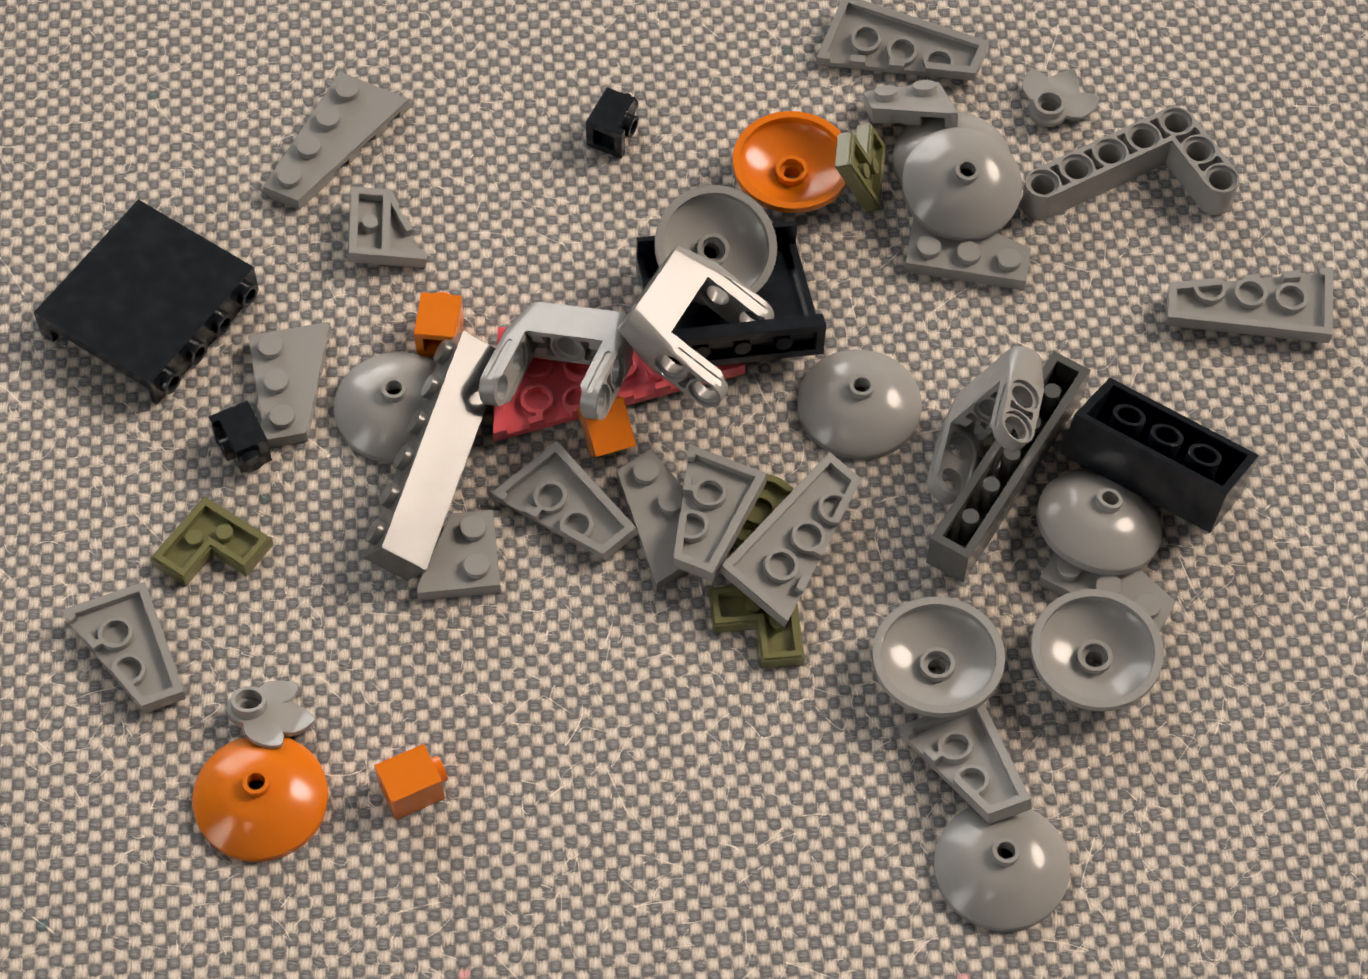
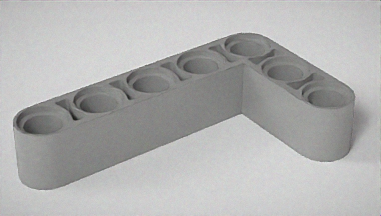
M1170 107L1032 170L1025 179L1021 209L1031 219L1045 220L1166 164L1200 209L1210 215H1222L1228 212L1233 204L1239 185V175L1188 110L1181 107Z

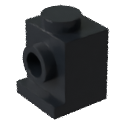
M607 87L586 120V145L622 159L625 154V138H631L638 126L639 117L635 115V111L639 106L637 99L629 93L618 92Z
M248 400L208 416L213 437L216 443L219 444L226 461L234 459L241 473L254 472L265 463L272 461L268 440Z

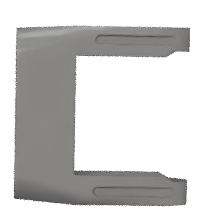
M677 245L660 265L617 330L648 366L698 404L708 408L716 407L728 391V384L721 370L671 331L694 297L728 323L755 321L746 314V311L753 313L760 320L774 319V311L764 299L718 263ZM713 286L724 290L728 297L718 293ZM668 356L678 360L682 366L675 364ZM701 382L710 385L715 391L708 390Z
M545 302L530 304L506 328L486 365L479 383L481 402L493 406H502L510 402L533 358L587 364L590 367L580 384L582 390L580 399L581 414L584 418L605 419L629 372L634 352L631 345L617 330L627 314L618 311Z
M1022 346L1007 350L955 396L938 433L927 477L929 491L939 502L944 504L955 502L974 473L981 441L993 432L997 442L1010 451H1018L1032 440L1044 393L1042 359L1035 350ZM1005 423L1011 425L1016 430L1018 439L1009 433ZM950 444L954 445L961 452L963 460L957 458L952 453ZM942 474L951 479L955 485V491L946 486L943 482Z

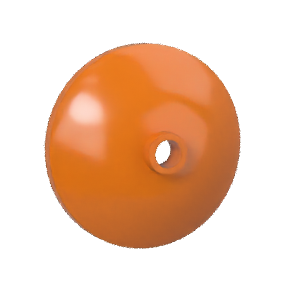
M782 111L763 116L745 128L736 141L732 160L736 181L745 194L761 206L774 211L804 213L822 208L834 201L847 186L835 168L838 134L842 133L829 121L806 112Z
M242 737L226 744L206 761L194 784L192 804L197 825L203 836L214 848L234 859L248 862H265L285 857L297 851L314 836L325 817L329 793L322 766L316 757L300 743L284 737L281 748L269 749L253 744L246 737ZM261 780L265 782L260 789L254 790L249 788L253 781Z

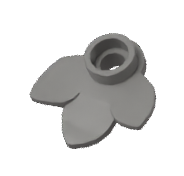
M1031 69L1023 80V93L1030 101L1028 108L1029 116L1035 123L1044 127L1060 125L1065 119L1080 120L1086 118L1095 111L1099 103L1100 97L1098 95L1086 92L1080 93L1079 80L1075 69L1060 72L1050 78H1047L1035 69Z
M276 680L266 682L259 688L253 686L239 688L232 694L226 706L228 719L233 724L243 727L245 737L249 741L263 748H281L284 736L299 735L307 731L315 723V717L310 712L293 702L298 693V683Z

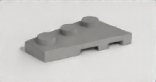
M913 217L904 272L1024 290L1031 248L998 233L975 241L945 239L924 228Z
M330 322L248 335L262 427L268 440L269 448L307 442L309 440L317 402V388L320 375L323 373L326 346L331 335Z
M558 441L554 442L491 493L493 499L605 561L638 535L637 528Z
M689 444L673 562L674 567L713 582L767 483V473Z
M652 449L617 469V480L630 518L637 528L640 546L652 573L655 589L658 591L686 573V571L674 567L673 562L683 487Z
M1055 552L1038 582L1039 586L1059 596L1081 589H1103L1124 595L1139 604L1151 616L1159 632H1161L1176 602L1141 569L1125 575H1100L1075 567Z
M145 581L61 610L66 622L143 713L186 699Z
M984 703L978 708L962 715L953 717L925 716L898 726L899 736L989 824L1032 809L1030 796Z

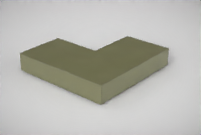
M870 123L857 125L856 137L852 132L838 134L835 168L866 212L879 210L886 149V145Z
M204 496L150 559L154 567L187 586L212 556L217 557L243 575L248 576L272 548L273 542L272 538Z
M736 586L709 588L708 596L713 633L756 630L761 669L804 665L805 656L798 603L784 628Z

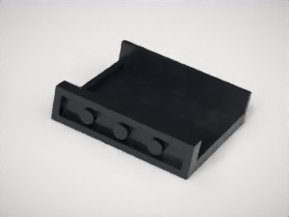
M138 199L33 313L41 335L52 342H55L61 335L148 388L152 402L158 405L166 394H171L177 389L181 377L192 365L198 364L204 358L207 348L218 336L224 335L229 330L234 317L242 308L248 307L253 303L259 287L255 269L252 265Z
M796 221L772 223L777 240L776 262L769 279L756 293L772 307L774 319L760 320L753 313L746 311V314L755 321L728 323L708 306L691 301L671 332L714 366L824 354L826 322L823 313L816 314L796 246ZM655 236L636 238V270L641 292H643L659 268L655 254ZM704 248V254L708 258H716V251L713 248ZM668 356L675 364L682 366L678 360Z

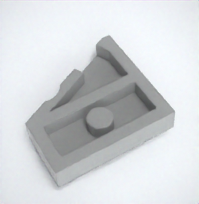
M919 80L914 82L913 85L902 87L883 85L877 87L874 91L863 92L864 108L873 123H903L905 125L921 126L923 123L922 117L945 118V127H958V113L939 81Z
M351 186L347 262L416 268L426 267L427 253L424 248L420 249L412 236L413 228L407 217L400 212V204L392 190Z
M493 510L450 514L435 546L427 570L423 573L417 586L418 601L501 593Z

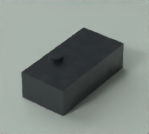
M1110 377L1075 413L1060 452L1064 456L1208 533L1213 531L1243 494L1259 457L1258 454Z

